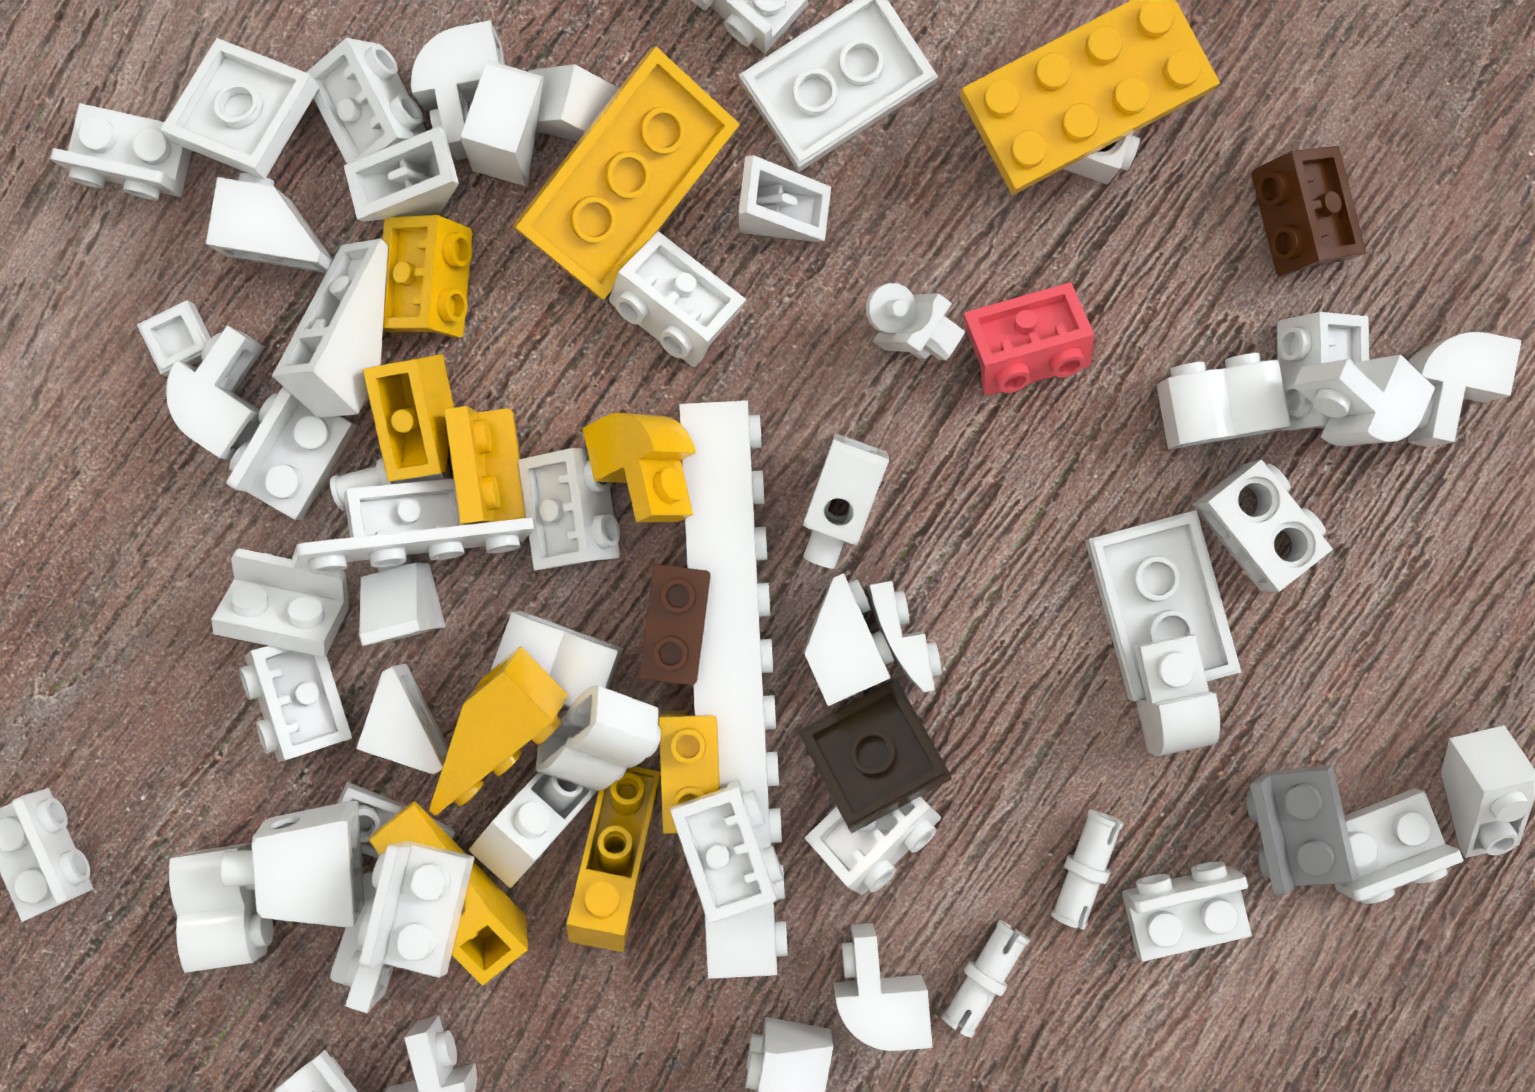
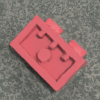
M1071 282L964 312V327L981 367V386L985 395L999 392L1012 393L1023 389L1030 383L1055 376L1060 378L1068 377L1091 364L1094 332Z

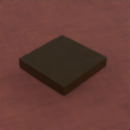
M897 679L798 731L851 833L858 831L952 779L949 770Z

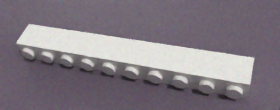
M748 400L679 404L680 424L688 432L696 450L695 454L682 460V468L693 515L685 519L687 568L706 570L711 574L698 680L693 685L695 715H715L717 717L720 790L727 788L728 783L740 780L744 793L752 790L755 791L765 824L756 827L764 849L770 847L771 843L782 842L780 808L769 809L768 786H779L777 752H766L765 730L776 729L774 695L763 696L762 673H773L772 640L760 639L759 617L770 616L769 583H757L756 561L767 560L766 526L755 527L754 505L765 504L763 470L752 471L751 449L762 448L760 414L749 415ZM784 880L775 883L777 900L785 899ZM774 902L708 924L705 915L708 979L777 975V957L788 956L786 921L775 922Z

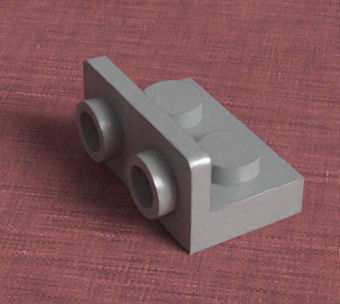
M1333 765L1266 771L1250 784V790H1248L1246 796L1247 810L1251 821L1259 825L1263 843L1259 847L1260 869L1263 876L1271 880L1274 895H1287L1294 886L1353 883L1357 878V871Z

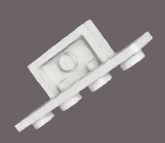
M454 478L348 488L345 490L344 500L350 538L297 544L292 558L294 568L310 567L311 574H329L345 570L347 568L346 562L370 560L372 567H387L406 562V555L429 553L430 560H446L462 556L464 548L486 546L487 553H504L520 548V542H523L534 531L532 518L469 525L461 524Z

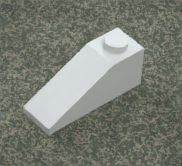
M381 238L340 246L272 375L318 418L359 414L361 408L369 399L363 368L381 365L388 245Z

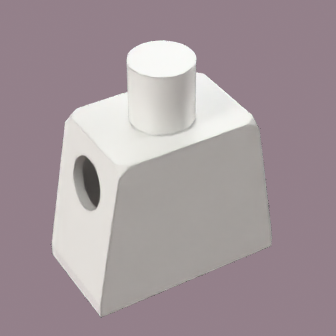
M837 433L834 434L803 522L804 527L812 530L803 555L804 559L826 568L835 569L844 542L854 545L858 544L889 462L887 451ZM840 498L850 503L846 515L835 516L828 511L832 499Z
M358 801L328 805L264 820L252 837V850L224 852L221 861V880L223 886L255 885L256 911L260 917L265 919L354 927L365 903Z

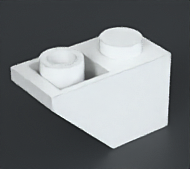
M844 573L830 579L803 650L828 706L890 679L891 677L885 665L894 662L882 632L878 631L871 634L862 614L870 611L871 607L858 579L848 583Z
M1505 725L1449 738L1441 775L1462 854L1465 858L1485 853L1500 855L1520 845L1535 799L1534 767Z
M538 772L489 824L468 851L511 888L597 790Z
M765 1017L762 1035L753 1033L751 1035L746 1062L745 1088L753 1089L755 1092H825L833 1051L831 1029Z

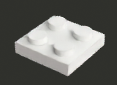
M216 38L160 130L172 143L265 180L314 98L319 86L309 73Z

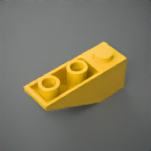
M521 646L482 677L464 702L429 811L434 816L453 801L459 807L464 805L484 784L481 780L491 771L496 776L502 775L521 756L522 751L520 748L530 740L536 745L541 744L561 724L562 720L557 714L567 699L568 694Z
M635 766L627 768L621 779L614 781L609 787L599 790L568 916V942L624 953L661 771Z
M415 800L369 836V841L379 855L386 852L388 845L408 840L466 854ZM473 862L452 956L483 986L528 951L526 915Z

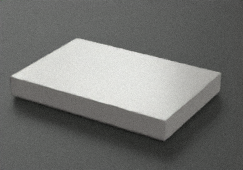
M854 0L739 74L740 84L798 172L932 87L938 80L937 74L888 0Z
M1197 510L1085 540L1129 700L1137 701L1146 698L1134 647L1137 645L1194 634L1197 635L1207 681L1241 672Z

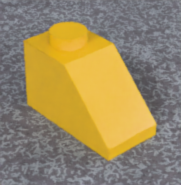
M443 354L363 368L388 482L445 472L449 439L444 409L454 408Z

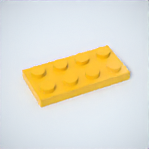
M1130 0L970 83L961 89L959 96L1008 189L1014 195L1207 95L1217 88L1220 81L1176 0Z
M657 46L652 47L512 227L596 297L604 300L613 289L618 272L656 234L740 124Z

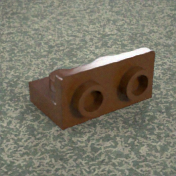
M1339 146L1290 151L1252 171V179L1278 276L1289 275L1310 266L1346 261L1366 254Z
M654 564L639 679L694 685L697 682L711 580L709 571Z

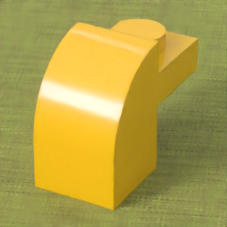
M611 413L583 428L594 482L627 483L636 522H679L693 515L681 460L695 454L696 450L688 432L679 422L661 415Z

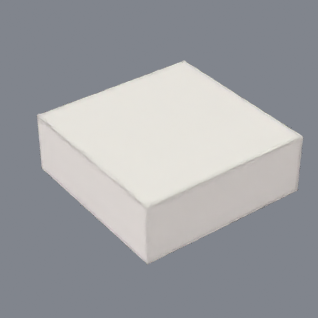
M188 300L137 324L160 374L167 377L176 360L191 366L201 362L203 348L211 339L195 304Z

